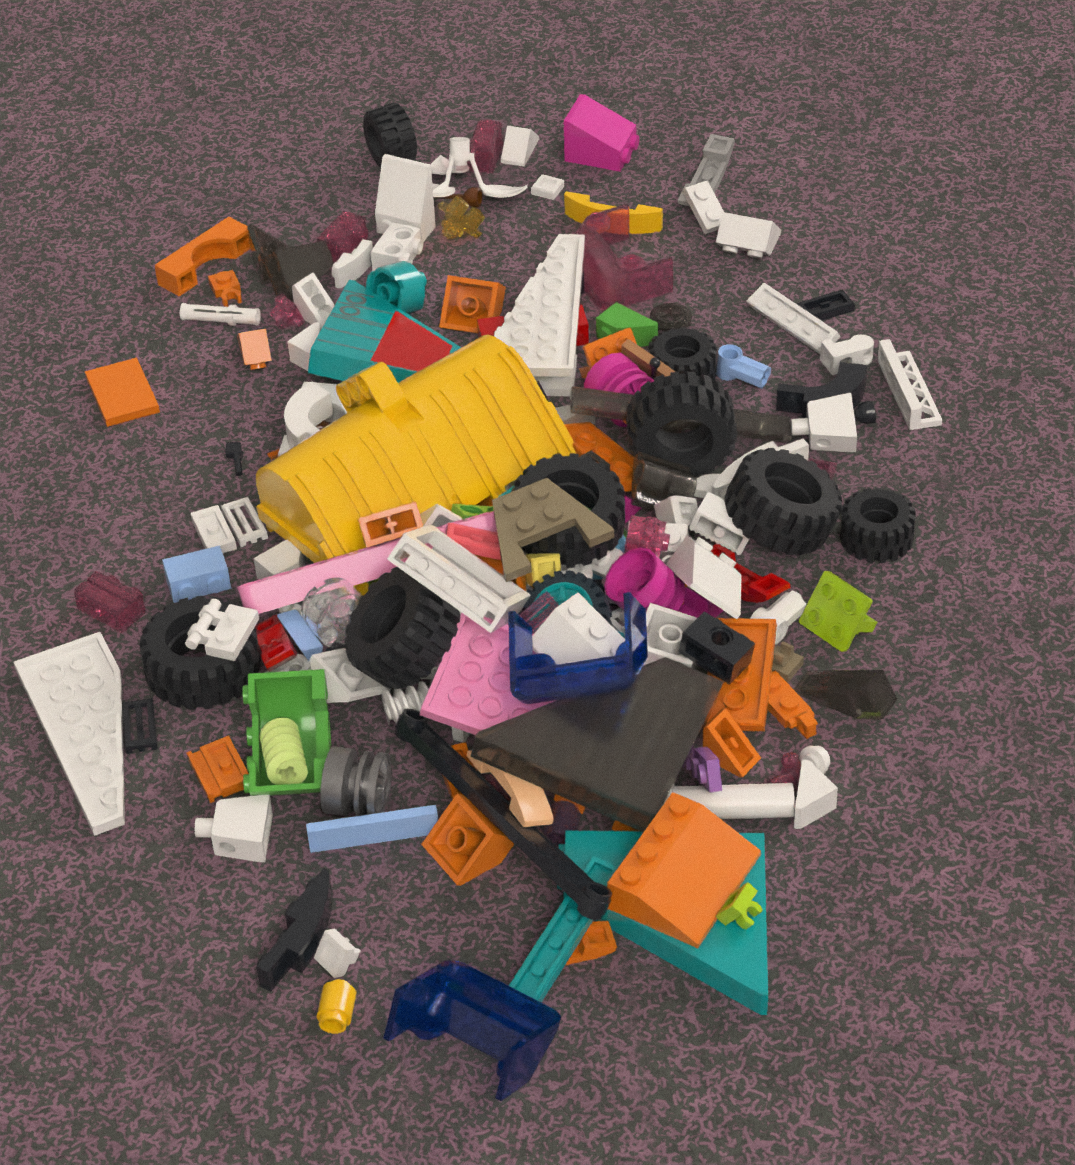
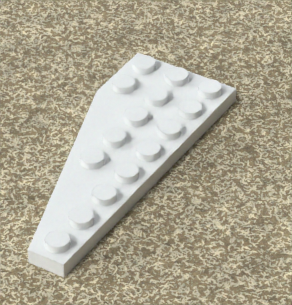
M558 234L547 251L546 259L536 268L537 273L534 277H530L515 300L513 310L506 314L503 325L501 327L498 326L495 331L494 337L516 350L528 366L533 377H574L585 235Z
M101 632L14 661L19 679L94 836L125 825L122 677L120 669Z

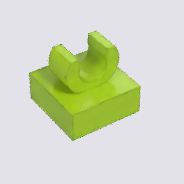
M745 883L729 895L715 917L725 926L736 920L741 928L748 929L755 922L748 917L747 912L755 917L763 910L757 902L752 901L758 891L750 883Z

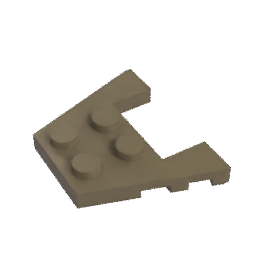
M548 478L492 500L506 582L532 572L531 563L522 551V547L560 531L576 526L589 548L614 538L612 526Z

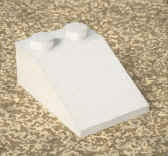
M388 154L383 155L375 209L377 233L384 234L391 222L420 228V236L423 242L436 227L430 164Z
M686 536L666 565L688 587L735 619H738L741 615V573L734 568L736 562L724 553H721L719 557L712 553L713 546L702 538L698 537L695 541Z

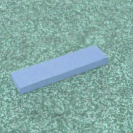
M436 805L308 823L306 827L310 853L427 836L438 821Z

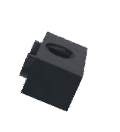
M704 611L683 632L679 653L730 685L751 663L755 643Z

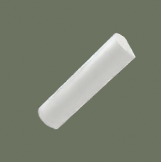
M792 783L722 785V791L711 793L705 786L662 787L663 805L671 793L674 792L704 805L720 819L794 817L795 814L794 788Z

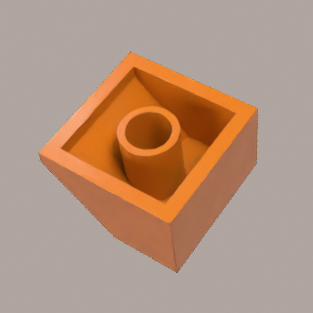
M448 275L439 328L478 334L477 319L500 316L506 287L498 282Z

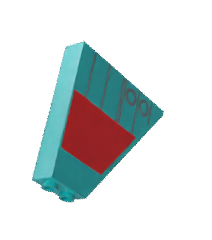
M349 279L311 347L308 373L344 381L365 368L378 362H383L389 367L396 381L400 382L461 347L361 284Z

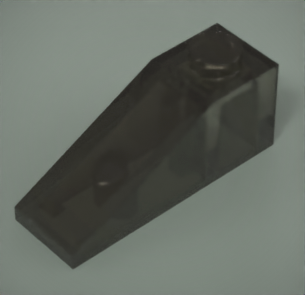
M884 670L807 671L794 688L799 696L856 719H884L897 701V697Z

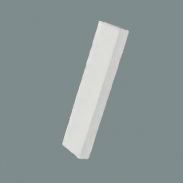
M763 283L746 301L748 306L819 354L821 351V341L831 339L835 343L840 338L836 330L766 283Z

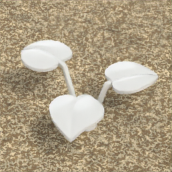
M466 137L450 138L449 160L440 155L431 163L432 174L446 175L445 181L442 184L432 183L433 197H446L455 193L454 187H448L451 173L467 172L469 170V166H467L468 160L471 162L479 187L483 190L484 195L506 198L515 196L528 188L527 185L523 187L485 185L477 168L474 153H470V139Z

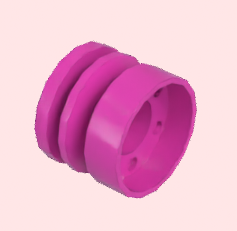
M612 353L601 358L588 372L584 382V393L588 400H594L595 406L602 410L604 415L609 417L614 424L620 427H627V424L622 420V415L626 413L631 398L637 391L641 392V387L648 381L652 383L654 380L647 376L644 371L640 370L638 365L628 356L622 353Z
M641 547L626 552L615 561L606 575L604 585L606 595L639 626L643 622L650 603L679 611L686 592L684 582L650 549Z

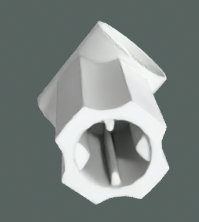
M792 590L790 593L786 592L767 609L763 607L758 608L750 619H776L775 645H777L785 637L788 627L802 615L806 603L799 593Z

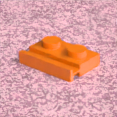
M229 735L201 746L200 751L191 753V751L186 752L188 761L210 803L215 802L214 798L221 795L224 798L244 790L243 776L249 773Z

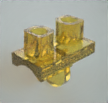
M458 195L449 204L444 201L438 204L437 207L445 212V218L447 219L441 222L443 236L447 239H454L457 236L461 237L463 235L462 230H464L474 238H479L482 233L478 226L485 219V216L479 209L473 206L464 215L469 205Z

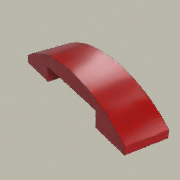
M719 544L713 545L712 553L718 557L721 553H724L736 562L734 552ZM738 563L734 566L741 573L742 600L760 603L791 588L788 581L773 573L761 577Z
M277 614L255 625L258 645L262 652L261 657L269 672L298 657L285 627L278 619Z

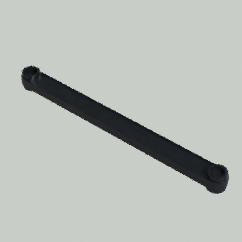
M404 709L397 720L395 735L399 739L409 742L572 898L578 904L577 910L581 915L592 920H601L611 903V890L600 883L594 882L536 826L523 827L509 810L510 801L426 723V717L420 716V712L417 710Z

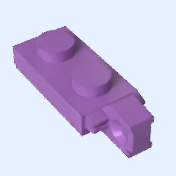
M708 747L693 748V754H685L686 769L692 770V775L694 778H698L699 784L705 786L710 793L722 791L719 758Z

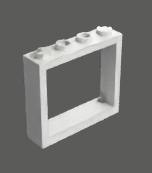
M433 525L404 533L387 558L391 563L490 633L512 622L531 596L512 581L506 582L501 573ZM426 543H429L430 545L433 546V548L430 549V548H429L428 546H426L425 544H426ZM408 557L405 563L401 561V559ZM488 611L495 615V619L491 624L483 619Z

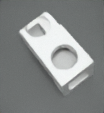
M862 334L834 343L831 339L821 341L820 361L832 375L838 373L840 362L868 365L872 362L874 341L870 336Z

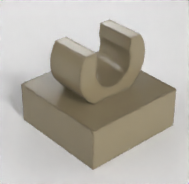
M782 642L781 646L777 645L774 648L772 672L776 670L788 683L803 666L804 657L794 653V646Z

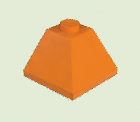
M457 793L421 845L456 885L461 886L502 863L514 846V843L467 797Z

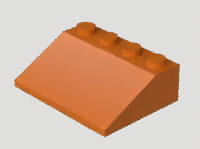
M672 792L607 882V888L612 892L611 903L608 909L695 948H699L717 921L715 916L729 895L740 887L760 857L761 850L704 805Z

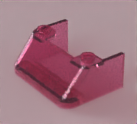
M628 204L601 212H594L585 218L575 234L585 235L583 260L584 289L598 309L605 311L616 302L627 307L673 292L672 257L647 264L641 257L635 254L618 258L609 247L611 244L630 239Z

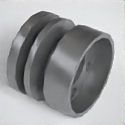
M331 747L325 760L321 780L320 801L322 811L326 814L346 816L354 803L356 816L384 812L391 790V761L389 754L379 752L374 756L373 751H365L360 762H358V754L355 749Z

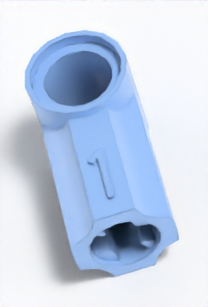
M727 344L719 348L716 375L720 379L729 381L737 378L759 388H763L771 374V367L743 356L741 348L736 345Z

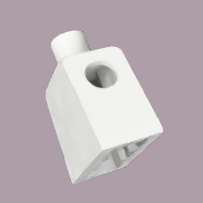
M851 393L808 402L806 418L791 419L792 436L808 435L811 450L856 452L857 432Z
M270 795L219 800L216 803L214 818H196L195 836L211 838L215 855L265 862L273 817Z

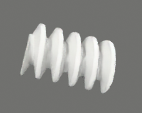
M420 681L418 683L417 691L413 686H407L405 694L401 689H394L393 697L387 689L382 691V702L388 725L392 719L397 723L399 715L402 714L404 709H414L420 712L429 690L425 682Z

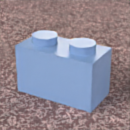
M220 545L162 559L166 582L173 603L179 602L180 599L184 598L190 600L196 598V596H204L231 589L228 567Z

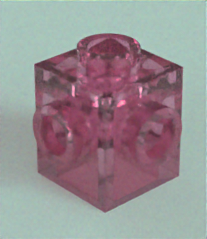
M631 515L624 554L632 549L641 547L650 549L660 559L661 551L667 552L670 534L665 533L667 522L650 516L639 517Z

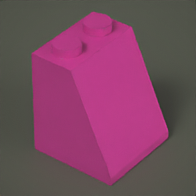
M579 95L564 119V154L566 162L621 172L625 163L628 164L630 162L632 151L638 148L639 135H636V124L586 95Z

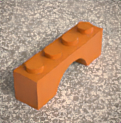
M231 217L222 220L155 264L158 285L177 296H181L198 284L196 269L200 265L218 258L236 259L253 248L250 227Z

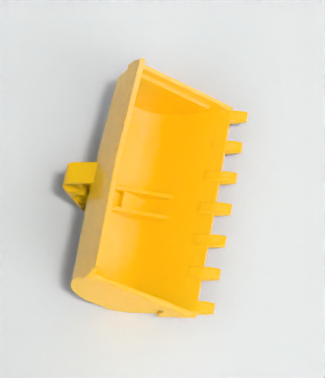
M483 335L400 382L396 381L385 363L378 362L337 384L336 393L347 413L258 469L256 473V486L261 503L256 508L259 519L266 524L268 531H275L282 538L290 541L302 554L316 563L366 548L358 518L413 502L417 503L419 513L421 514L435 504H439L451 511L452 504L476 505L489 496L493 500L506 491L504 486L516 480L518 476L523 475V471L531 464L535 466L536 461L544 457L549 459L555 454H561L562 456H570V453L576 454L572 446L574 441L554 405L546 400L531 371L516 350L494 336ZM368 582L351 586V589L360 599L362 595L364 596L368 592L369 584Z

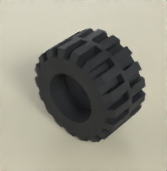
M394 102L366 111L363 118L365 140L378 166L381 168L384 154L415 161L417 155L416 135L410 118L402 106Z
M680 327V329L671 328L669 331H662L659 333V336L652 338V342L648 346V353L658 358L675 372L679 371V374H686V371L695 372L696 376L703 374L710 377L712 382L715 381L717 347L711 337H707L705 332H698L697 329L693 328L686 329V327Z
M867 488L863 489V492L857 491L853 493V497H848L842 508L840 528L842 546L846 547V551L850 555L855 553V558L859 560L865 558L869 563H873V560H878L879 563H886L888 559L893 562L898 560V555L900 557L905 556L907 550L912 548L914 540L916 511L915 507H912V502L909 499H905L903 494H896L891 489L882 490V488H876L871 490Z

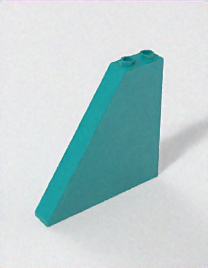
M566 830L565 844H559V849L582 870L592 855L620 866L644 831ZM739 833L761 850L760 857L740 885L741 887L748 882L758 891L752 901L757 902L763 909L755 917L747 912L748 917L755 922L748 929L741 928L736 920L725 926L717 919L699 948H695L609 909L601 920H596L609 921L611 930L754 1012L760 1015H767L768 965L764 833Z

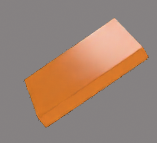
M137 358L85 371L86 380L107 427L160 413L157 400Z

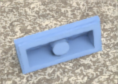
M296 609L277 614L278 619L308 661H310L313 654L322 653L323 645Z

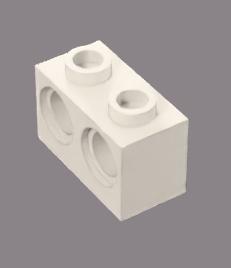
M391 222L371 250L372 271L398 261H407L412 264L413 259L423 249L420 228Z

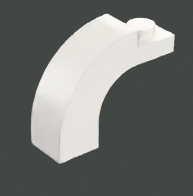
M313 381L294 393L285 407L284 419L290 449L320 431L316 426L333 415L331 393Z

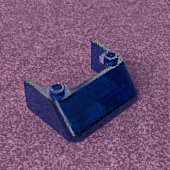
M630 592L623 593L625 641L619 645L615 656L558 665L548 654H533L532 627L515 611H509L510 690L512 695L521 703L534 704L628 689L634 684L648 658L646 609Z
M446 960L395 989L383 1039L391 1041L407 1030L423 1040H432L444 1033L452 1035L499 1060L496 1073L500 1077L495 1098L502 1101L530 1081L558 1032L561 1015L555 1009L465 963Z

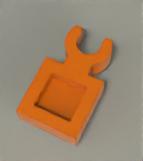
M233 270L222 271L208 276L209 284L215 297H221L224 307H228V300L230 299L237 300L238 304L242 303L240 283Z

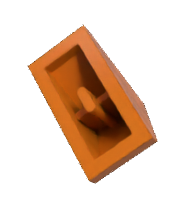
M416 502L358 518L366 548L401 538L404 533L423 527Z
M726 708L721 709L703 727V747H708L719 758L721 768L742 778L761 759Z

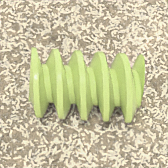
M277 718L266 723L261 729L259 737L268 779L275 785L302 783L307 777L308 770L298 725L289 718Z

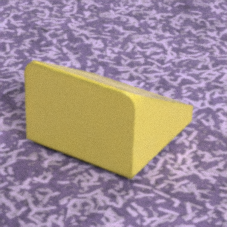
M559 553L526 554L527 559L531 563L532 572L526 574V582L532 588H534L532 584L536 580L539 583L544 581L542 576L549 574L553 577L555 571H561Z

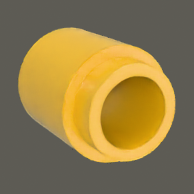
M336 979L327 982L322 988L317 1019L319 1027L325 1032L332 1034L342 1033L351 1023L357 992L347 981Z

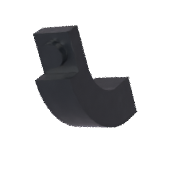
M840 362L837 376L831 382L821 386L807 387L779 383L776 411L801 413L802 418H806L808 402L851 393L854 409L861 402L865 393L868 365Z

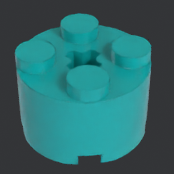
M398 261L376 268L375 271H371L368 275L366 288L405 313L410 314L423 308L427 279L425 274L419 272L411 263Z

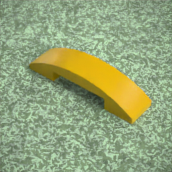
M567 191L564 193L565 214L589 227L627 234L660 232L663 229V208L638 204L636 209L633 210L590 202V195Z

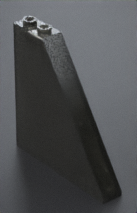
M664 657L479 731L475 736L470 757L644 832L673 792L703 731V727L706 725L717 703L724 682L680 662Z

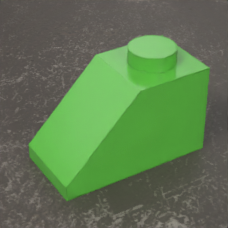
M617 302L596 317L597 339L626 328H631L637 345L645 347L649 346L654 336H658L657 322Z

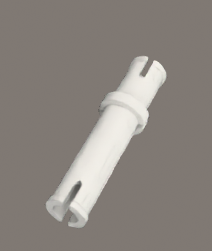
M182 303L180 307V318L182 320L224 322L230 326H235L236 323L258 326L261 317L259 308H238L237 305L231 304L229 307Z

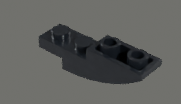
M323 868L316 878H312L307 883L305 891L296 901H292L285 912L287 929L280 933L276 944L268 953H264L257 963L256 969L260 987L271 992L290 968L303 973L313 959L324 931L327 930L331 915L332 888L329 870Z

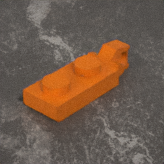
M776 670L771 673L767 708L769 712L784 728L789 727L792 729L796 727L806 739L816 735V725H818V722L814 719V712L811 707Z

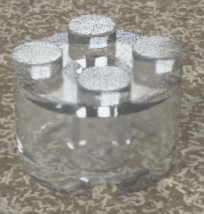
M335 577L324 580L326 584L318 589L314 586L307 593L302 603L301 612L307 626L327 647L337 649L339 645L344 644V639L347 637L345 633L346 627L351 621L350 615L353 610H356L362 594L348 580Z

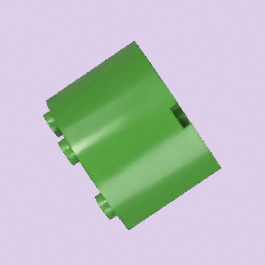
M324 669L248 674V685H243V703L249 704L252 714V727H247V744L252 746V756H247V771L249 774H244L243 776L245 793H250V796L321 793L324 764L331 749L330 714L327 704L328 691ZM289 718L298 725L308 770L306 779L300 784L275 785L267 777L259 736L264 725L273 719Z

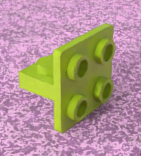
M830 571L823 572L799 619L801 625L841 652H846L849 649L856 634L860 632L872 633L878 622L866 615L873 602L872 599Z

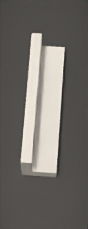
M890 339L879 341L878 363L909 430L942 425V418L910 351L896 353ZM906 360L907 365L903 368L900 361ZM908 378L915 380L913 385H911ZM916 395L923 397V400L919 402ZM922 412L930 414L932 418L921 419Z

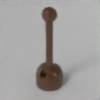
M472 187L467 189L464 194H452L446 197L433 198L463 199L467 206L480 208L483 194L480 187Z

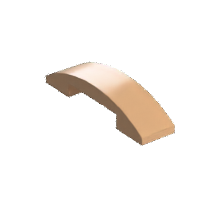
M503 748L469 750L467 752V757L480 773L491 772L510 795L509 810L523 827L553 824L554 818L547 797L534 773L520 757Z

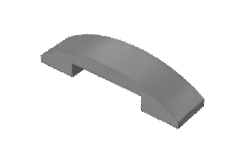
M710 135L703 149V159L691 183L685 184L678 198V204L690 206L683 194L685 187L707 180L713 192H716L730 160L735 143L734 138Z

